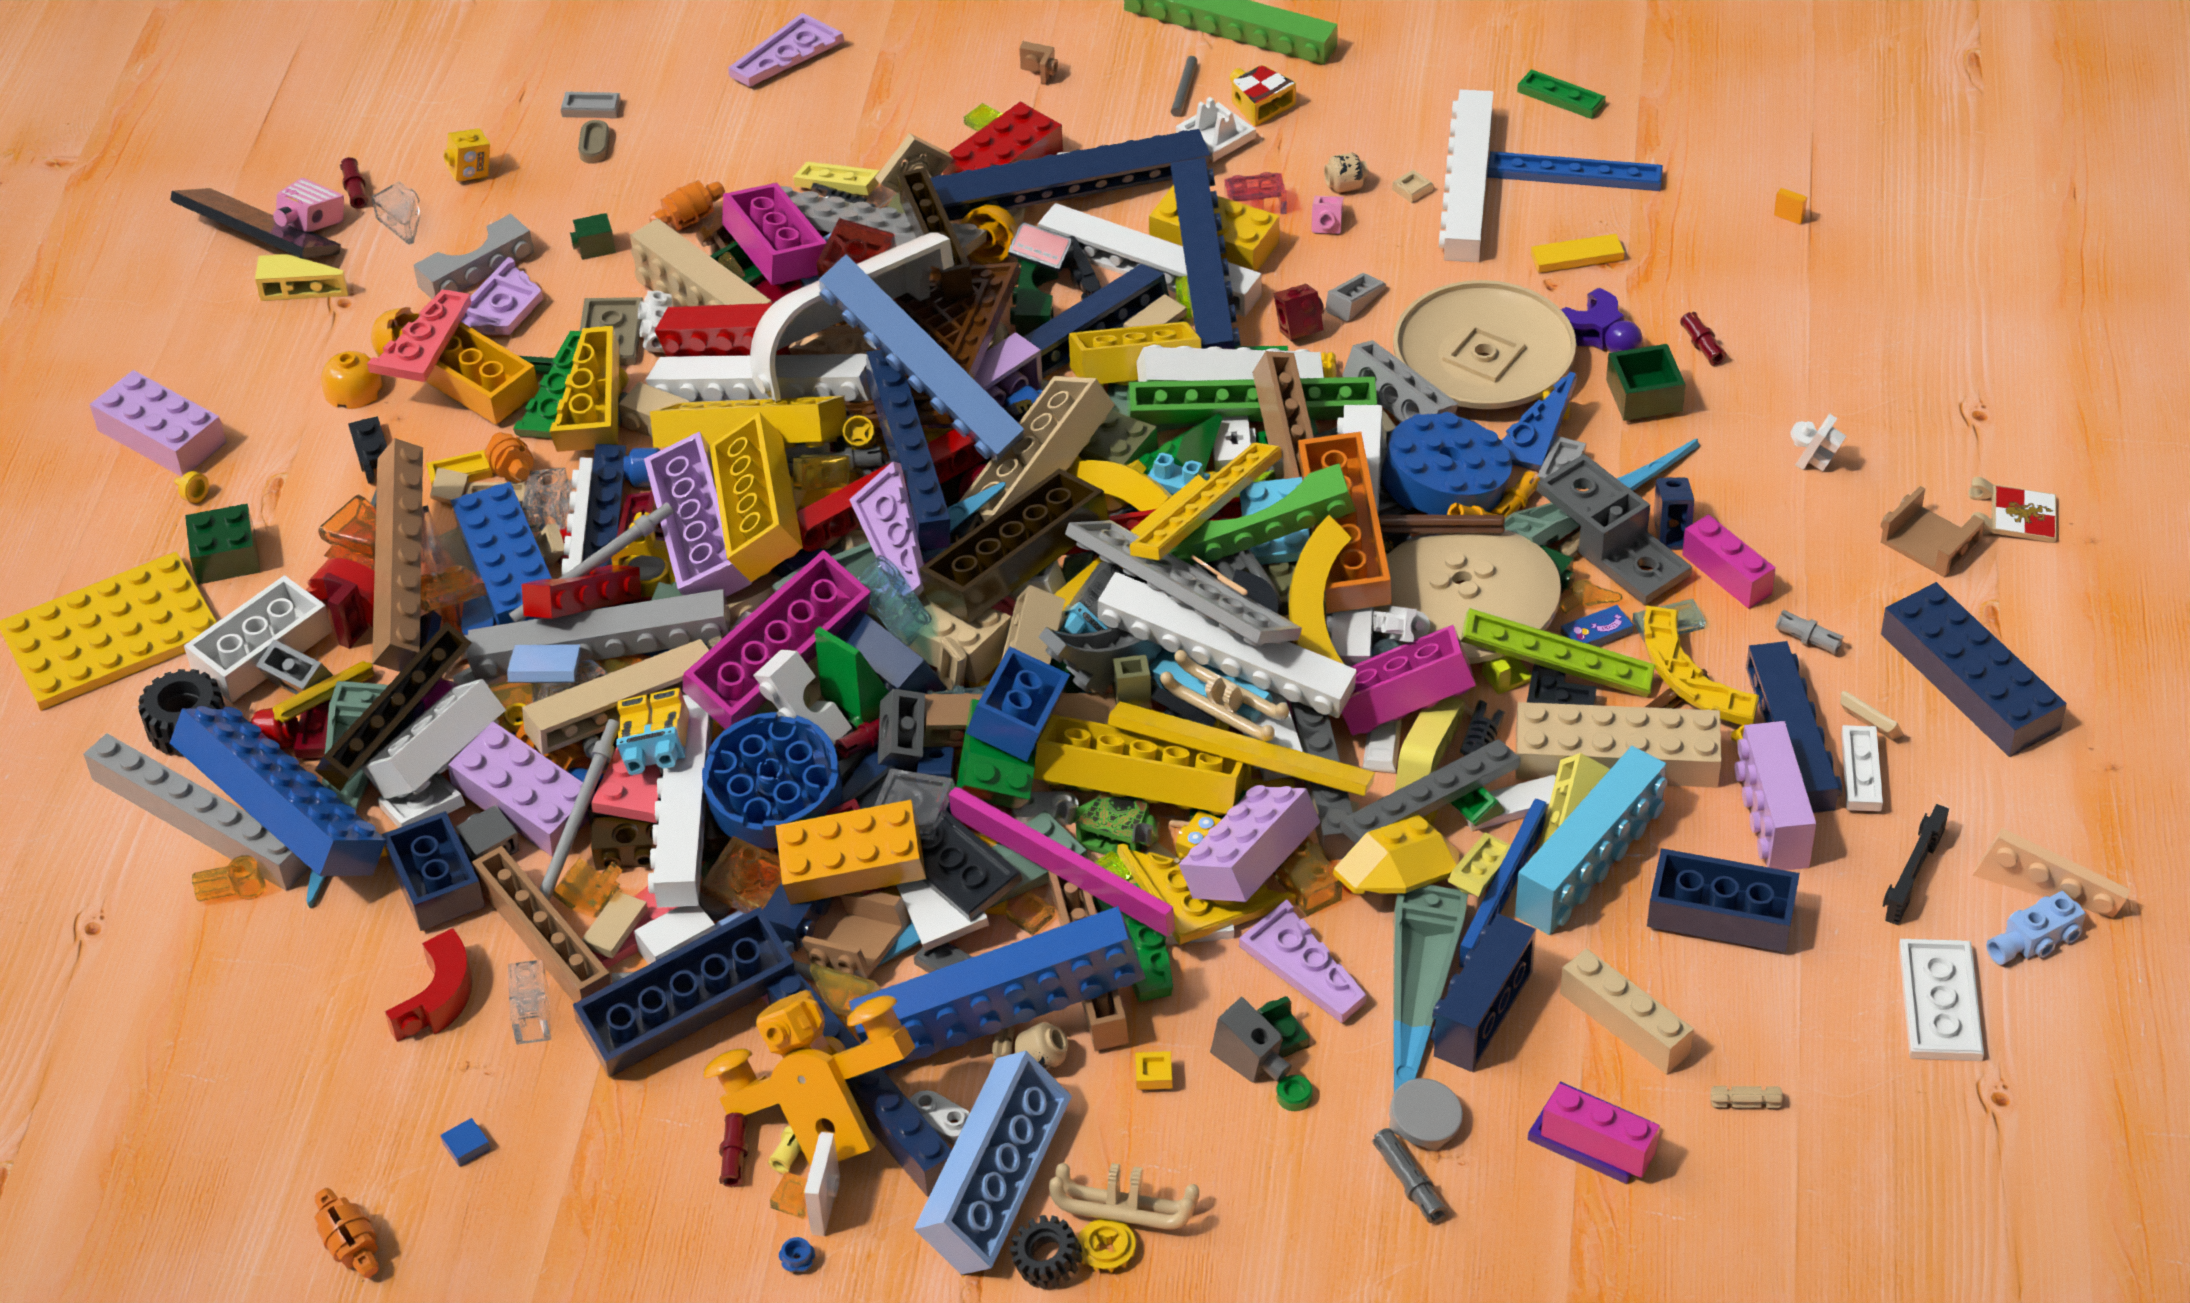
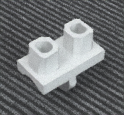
M1829 413L1818 431L1814 423L1810 421H1801L1794 424L1790 432L1794 444L1797 447H1807L1796 463L1797 467L1804 470L1809 462L1816 468L1824 471L1834 453H1836L1846 438L1845 434L1832 427L1837 420L1836 417Z
M1389 606V612H1373L1372 631L1387 633V639L1413 642L1418 638L1426 636L1430 629L1428 617L1423 612L1417 611V609Z

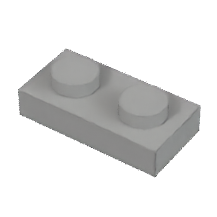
M1556 436L1537 477L1542 480L1585 454L1586 443Z

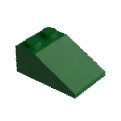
M1217 414L1166 442L1150 454H1144L1139 459L1146 467L1143 474L1148 475L1154 461L1161 452L1172 455L1174 464L1183 467L1185 462L1191 460L1202 463L1203 472H1205L1223 417Z
M818 627L815 630L821 695L825 701L836 704L852 729L856 731L860 724L864 722L871 723L880 718V701L889 691L860 650L823 628Z
M971 699L966 731L979 700ZM965 731L956 787L986 803L1020 810L1030 800L1035 770V748L1026 762L966 734Z

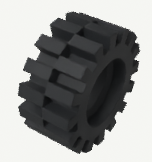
M1046 1215L1039 1216V1223H1036L1032 1218L1028 1220L1029 1228L1026 1229L1021 1225L1017 1229L1021 1237L1013 1236L1012 1242L1014 1246H1010V1253L1013 1256L1011 1258L1025 1281L1027 1280L1031 1286L1036 1287L1038 1283L1041 1289H1047L1048 1282L1055 1288L1060 1286L1059 1279L1063 1278L1065 1283L1071 1279L1068 1275L1069 1271L1074 1274L1077 1273L1079 1268L1076 1263L1082 1262L1080 1254L1082 1248L1074 1231L1064 1219L1060 1222L1058 1216L1052 1215L1049 1222ZM1047 1243L1059 1244V1250L1050 1259L1045 1261L1034 1260V1254L1041 1246Z

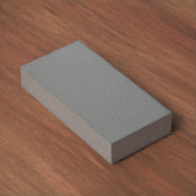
M565 92L561 106L562 117L617 118L621 104L620 93Z

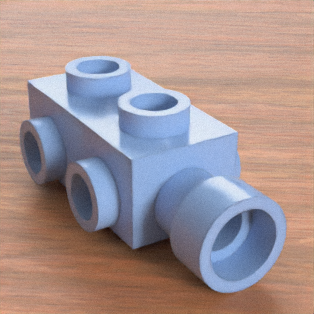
M2063 890L2050 897L2045 896L2035 905L2023 911L2018 910L2008 918L2005 934H1998L1987 941L1988 954L1999 965L2014 959L2018 952H2021L2027 959L2036 954L2040 958L2046 957L2053 951L2057 943L2064 940L2067 944H2070L2080 937L2086 912Z

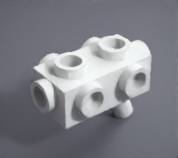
M648 291L644 302L641 301L638 308V319L642 320L640 337L644 338L643 347L649 352L665 353L654 330L667 307L673 306L671 294L661 291Z

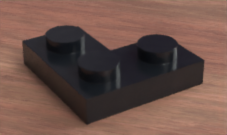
M1534 664L1527 703L1594 705L1597 687L1566 683V673Z

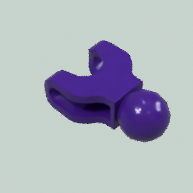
M1596 288L1587 294V311H1577L1569 307L1561 309L1573 327L1577 346L1591 345L1601 350L1607 348L1611 353L1642 347L1644 339L1641 329L1634 322L1624 320V314L1618 311L1617 297L1602 288Z

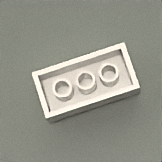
M284 575L184 645L190 668L199 670L200 674L203 672L208 673L211 679L214 678L217 681L222 696L233 703L267 679L255 665L273 640L303 653L330 634L332 628L326 605Z
M483 679L453 687L364 764L361 769L384 799L395 796L401 799L411 792L416 795L430 785L429 778L433 774H440L447 770L452 758L468 746L492 722L498 724L497 718L506 709Z

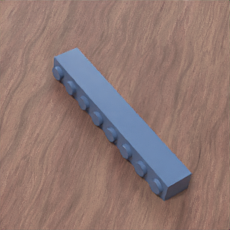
M847 254L819 279V289L821 290L819 294L823 300L830 306L835 304L843 312L841 316L851 327L855 328L858 326L865 333L863 337L866 342L875 350L880 348L887 355L885 359L889 365L896 371L901 369L909 377V384L918 393L924 391L932 399L930 401L932 407L941 415L946 413L954 421L952 425L956 431L963 437L968 435L976 443L974 447L984 458L988 459L991 457L995 462H998L1023 438L1024 428Z

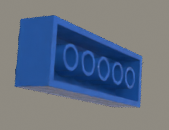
M507 482L450 500L459 532L497 625L514 623L509 613L523 604L521 584L541 579H552L512 484ZM528 616V617H526L525 619H523L522 621L540 619V617H529V616Z

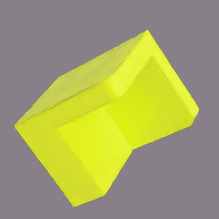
M1511 656L1486 661L1482 665V674L1498 695L1531 681L1532 675L1520 659Z

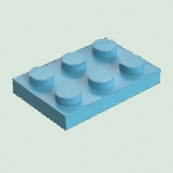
M1302 477L1252 482L1240 492L1242 517L1261 511L1283 499L1303 481ZM1303 529L1279 539L1251 547L1250 550L1260 565L1298 561L1306 542L1310 538L1309 529Z

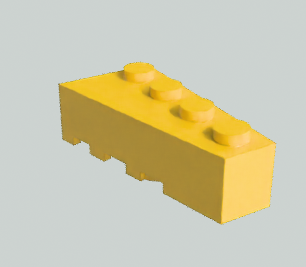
M613 326L582 329L572 360L573 367L571 373L567 375L565 382L566 389L562 400L560 399L558 403V414L550 428V434L557 452L595 449V444L618 445L620 346Z

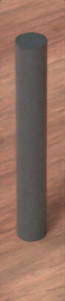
M1195 56L1187 57L1171 108V114L1175 117L1180 116L1183 111L1198 62Z

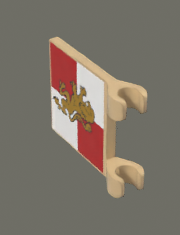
M1974 477L1972 479V487L1969 488L1968 493L1972 500L1992 498L1991 518L1980 512H1974L1971 517L1975 515L1985 520L1982 535L1994 533L2055 543L2056 494L1994 485L1982 477Z

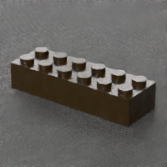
M1060 468L919 568L926 599L971 623L1076 546L1077 541L1065 535L1070 522L1109 520L1104 490Z

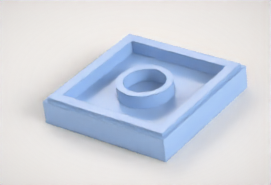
M515 645L507 670L508 682H575L581 657V645Z

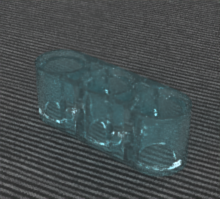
M877 555L857 580L871 591L869 603L887 630L906 646H910L929 625L931 617L895 564L886 557Z

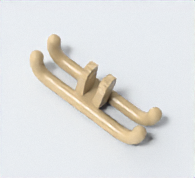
M1178 650L1175 653V660L1184 671L1206 683L1205 693L1208 698L1182 685L1170 672L1166 671L1161 674L1160 680L1169 692L1253 738L1265 742L1274 739L1275 730L1271 725L1259 726L1238 715L1236 712L1241 704L1244 703L1269 717L1282 720L1289 715V708L1285 703L1275 705L1193 661L1184 650Z
M1061 1163L1056 1167V1177L1052 1178L1049 1183L1050 1196L1055 1205L1063 1211L1161 1229H1177L1184 1226L1192 1218L1194 1207L1200 1195L1199 1187L1190 1184L1185 1189L1184 1197L1178 1201L1142 1196L1143 1168L1134 1167L1131 1172L1130 1192H1120L1121 1167L1120 1164L1112 1163L1110 1166L1107 1190L1076 1184L1070 1177V1167L1065 1163Z

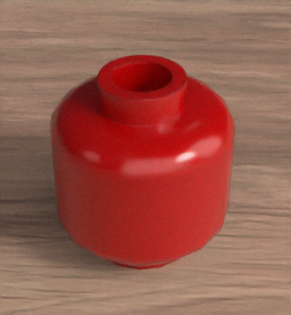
M273 708L261 709L255 712L250 723L260 727L261 732L267 738L277 742L281 750L293 745L299 725L297 717L282 723L274 719Z

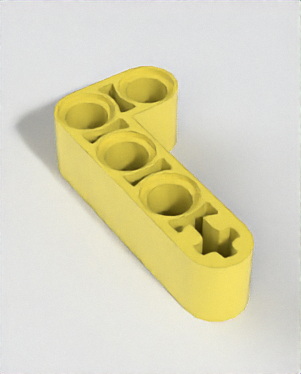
M1449 696L1439 700L1436 705L1430 708L1422 709L1404 740L1400 751L1395 791L1437 770L1442 757L1461 724L1465 700Z

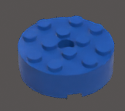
M1451 412L1416 414L1397 425L1391 433L1382 464L1381 477L1388 493L1408 510L1414 507L1428 513L1427 515H1447L1449 507L1454 503H1459L1468 507H1472V505L1480 506L1486 512L1491 513L1504 497L1512 471V459L1508 449L1498 438L1497 433L1473 421L1457 417V415Z
M777 712L753 715L736 722L723 731L712 743L708 750L709 755L705 766L702 768V782L709 809L716 824L734 840L753 847L778 848L776 825L826 816L825 814L830 809L837 807L841 800L842 778L836 750L832 741L818 725L796 715V718L778 716Z

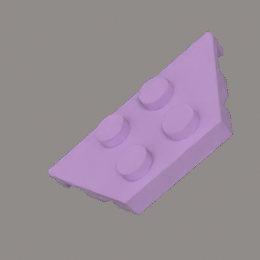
M508 257L472 294V303L461 322L483 335H510L543 300L542 291L535 283L529 280V276L524 271L520 272L515 267L514 260Z

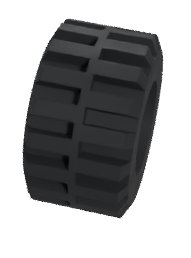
M178 669L175 673H171V671L164 673L162 678L157 677L152 680L153 684L147 685L143 689L144 694L139 697L140 705L138 709L148 740L152 742L153 747L156 749L161 748L163 753L169 754L174 752L175 755L182 756L170 744L182 708L197 709L198 706H205L211 709H224L225 707L217 681L214 678L211 679L208 673L203 672L200 674L199 670L191 669L190 671Z

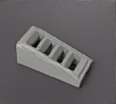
M1361 273L1328 291L1325 310L1327 313L1344 321H1349L1386 289V283L1366 273Z

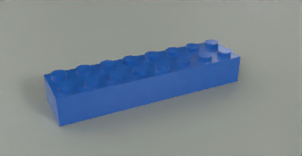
M198 706L197 709L182 708L170 744L319 876H366L374 874L386 843V839L375 830L374 825L360 818L354 808L345 805L336 797L337 794L334 791L324 787L317 781V776L302 768L296 758L287 755L281 750L280 745L267 738L261 732L260 727L245 719L240 710L233 707L211 709L205 706Z
M1117 906L850 1000L849 1002L851 1011H853L863 1002L875 997L892 996L897 999V1003L893 1006L894 1012L901 1026L905 1025L916 1048L904 1059L882 1066L881 1069L885 1071L895 1069L902 1064L919 1058L929 1057L933 1053L950 1047L963 1045L970 1040L987 1034L997 1033L1004 1028L1029 1022L1041 1015L1063 1010L1075 1003L1097 998L1101 994L1131 986L1135 982L1146 978L1136 945L1120 908ZM862 1024L855 1025V1028L863 1044L868 1039V1036Z

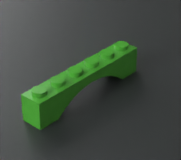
M1338 463L1309 473L1286 497L1254 514L1236 519L1207 520L1169 553L1191 566L1197 563L1191 559L1192 555L1208 563L1294 532L1311 528L1320 524L1328 515L1335 519L1355 512L1352 497L1340 464Z

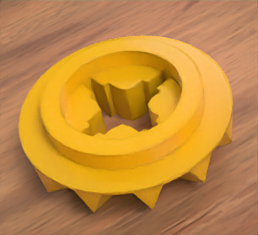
M1107 1219L1093 1221L1087 1224L1077 1237L1082 1248L1080 1254L1083 1265H1091L1096 1272L1099 1269H1108L1112 1273L1116 1267H1126L1128 1260L1134 1257L1135 1236L1126 1224L1119 1221ZM1099 1241L1106 1245L1113 1243V1252H1109L1107 1249L1100 1251Z

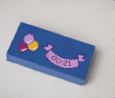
M1614 605L1561 625L1560 634L1563 637L1598 647L1632 634L1634 625L1620 607Z

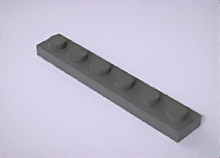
M1497 739L1340 819V830L1357 844L1369 831L1416 815L1424 817L1519 768L1520 757L1501 740Z

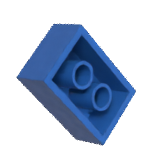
M1009 646L975 708L966 734L1027 762L1059 702L1070 674Z

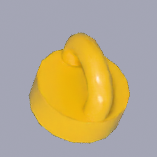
M190 471L184 474L182 478L177 477L174 479V483L178 485V493L185 501L191 503L201 502L208 493L209 481L201 473Z

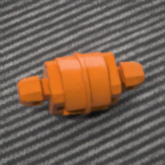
M700 180L691 182L683 187H678L675 191L660 199L662 209L653 212L649 220L652 222L658 218L668 226L670 223L675 231L691 224H696L699 220L714 212L713 202L723 197L725 189L720 182H712L705 185V188Z
M495 433L484 451L491 470L500 478L504 477L510 482L520 483L526 480L534 464L533 456L526 443L509 433Z
M323 1188L315 1194V1203L319 1212H317L314 1218L318 1223L316 1229L322 1239L324 1248L330 1252L335 1261L342 1262L347 1269L355 1267L362 1277L370 1278L379 1271V1264L374 1256L379 1247L375 1242L377 1236L370 1225V1219L364 1215L359 1205L350 1203L346 1197L338 1198L333 1190Z

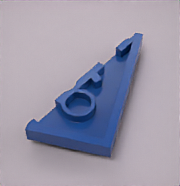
M1569 372L1566 377L1561 378L1553 386L1554 390L1543 401L1538 400L1521 416L1519 422L1506 430L1507 435L1501 441L1510 453L1512 465L1540 471L1557 436L1577 381L1576 373Z

